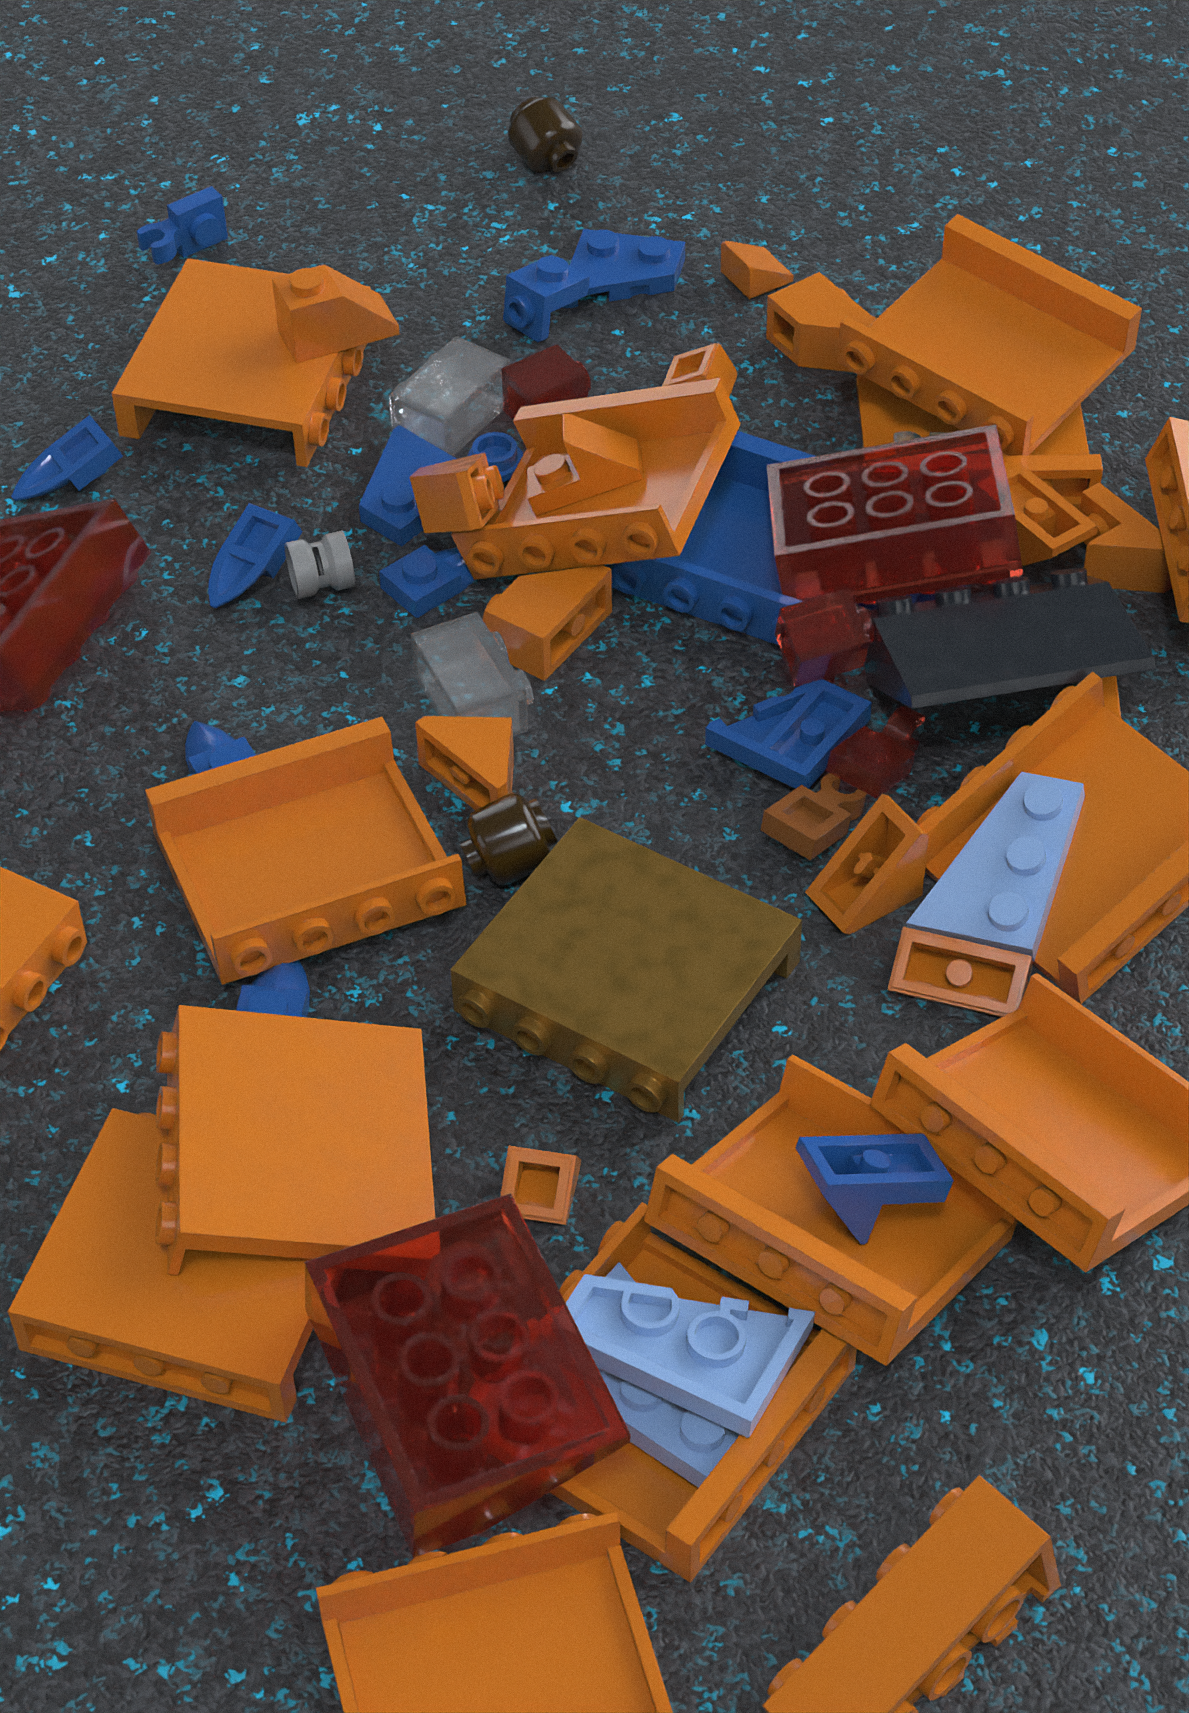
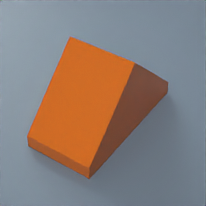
M424 716L415 722L419 765L474 810L512 793L514 770L512 717Z
M881 794L805 893L843 933L850 935L922 896L928 835L888 795Z

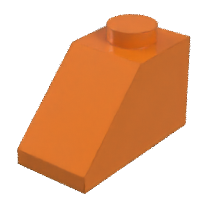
M325 264L312 268H302L293 273L272 278L278 332L296 363L400 335L399 325L379 293Z
M604 565L519 576L505 591L493 596L484 610L483 623L486 630L487 653L546 681L611 614L612 569Z

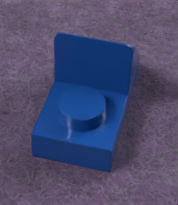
M924 1133L799 1137L795 1147L825 1199L861 1245L867 1243L882 1204L945 1202L954 1181Z

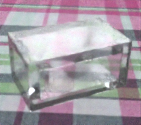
M455 336L442 349L433 353L426 363L405 382L398 384L389 395L392 431L395 427L401 425L454 456L511 403L509 359Z
M477 611L411 633L414 676L438 716L512 717L513 736L528 731L527 705L533 703V692L530 682L523 670L515 671L509 662L507 648L502 636L498 631L490 632Z

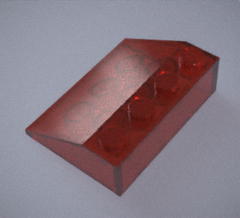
M996 424L767 465L774 556L783 595L824 608L825 612L830 608L858 603L872 605L876 604V600L885 597L916 593L934 594V591L943 588L975 583L992 584L996 580L1023 575L1015 511Z
M115 498L0 520V712L21 709L23 711H31L45 703L52 694L51 687L64 669L71 666L82 653L80 648L91 633L107 621L110 616L109 609L121 593L137 581V572L152 552Z
M511 1193L304 1262L305 1310L413 1558L485 1532L630 1443L631 1434Z

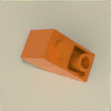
M818 272L768 295L766 339L798 367L852 372L847 367L837 363L840 321L849 316L869 326L877 318L871 316L852 300L843 289L838 288L823 274Z
M485 452L421 467L410 476L424 533L469 531L482 528L500 508L498 500L504 499V487L499 469L496 465H488Z

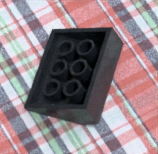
M1086 568L1054 571L1050 573L1051 582L1029 585V578L1027 577L1000 579L992 582L993 591L971 594V588L968 586L943 588L934 591L935 600L913 603L912 596L908 595L885 597L876 600V609L859 612L867 683L912 709L1079 682L1092 671L1100 678L1153 670L1155 669V659L1109 582L1087 576Z

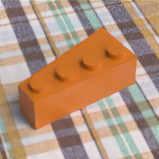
M980 1475L964 1491L959 1487L954 1488L936 1505L929 1518V1523L932 1526L912 1547L906 1543L900 1545L884 1560L876 1574L878 1583L858 1604L853 1600L846 1602L831 1616L822 1631L824 1640L804 1662L800 1658L793 1659L778 1672L767 1691L770 1698L762 1705L765 1712L918 1713L913 1704L923 1694L931 1701L940 1696L944 1697L964 1678L965 1669L972 1657L970 1650L979 1641L983 1643L991 1642L997 1647L1017 1628L1018 1620L1015 1616L1020 1610L1024 1599L1030 1593L1043 1603L1061 1586L1051 1536Z

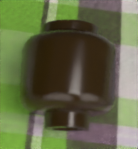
M532 97L523 101L515 108L510 117L508 140L533 172L543 173L550 170L562 172L576 161L583 139L582 129L559 100L551 97Z
M513 792L471 812L466 819V828L470 838L459 844L476 877L488 872L496 884L508 886L531 875L550 853V847L557 844L558 840L538 800L534 798L527 802L522 795Z

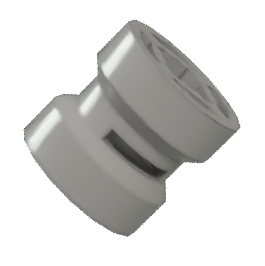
M342 530L324 534L318 542L308 543L304 539L284 543L289 576L297 599L314 596L320 588L331 586L335 590L355 587V573L351 553Z

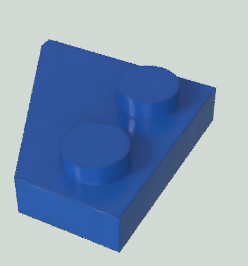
M583 229L570 265L590 276L588 295L607 292L609 302L629 299L638 294L653 295L675 291L685 261V242L666 240L658 236L643 237L614 233L610 230ZM578 300L562 308L578 307Z
M398 425L393 429L359 503L360 522L402 547L423 531L410 476L421 467L457 458Z
M818 678L796 687L793 692L786 696H774L754 704L753 716L728 726H726L721 718L710 722L705 728V745L795 789L800 785L809 789L871 719L872 702L822 678Z

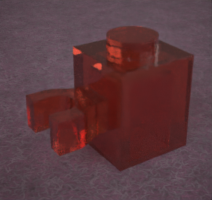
M558 344L501 368L503 411L512 420H514L520 407L588 397V391L591 389V380L584 365L580 361H574Z
M849 588L780 608L774 633L794 687L820 679L833 684L835 675L863 667L869 644L874 641V630L870 616L864 607H856Z

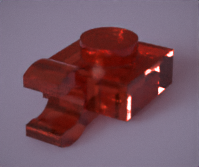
M903 705L892 714L881 733L863 726L830 751L826 771L878 799L881 794L886 793L911 773L915 751L919 746V741L912 738L911 735L918 726L924 723L926 716Z

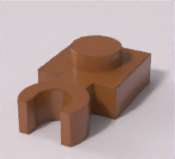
M837 772L829 773L822 778L820 789L817 793L800 785L767 808L763 814L760 830L786 845L790 850L812 860L848 833L850 821L857 819L863 813L868 790L861 787L852 794L840 793L838 791L842 775Z

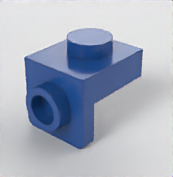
M553 255L540 258L538 261L506 275L503 314L505 323L537 342L547 339L549 336L551 312L587 296L590 276L572 267L564 259Z

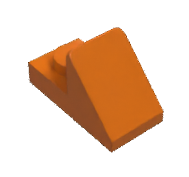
M563 414V443L568 453L564 455H548L539 460L535 465L527 467V500L535 516L642 480V448L638 439L572 414Z
M1021 463L976 485L974 503L1012 534L1009 567L1011 569L1051 559L1097 534V524Z
M1100 482L1082 491L1079 511L1098 525L1097 534L1083 541L1087 545L1084 561L1087 576L1108 581L1112 589L1165 593L1172 589L1160 529Z

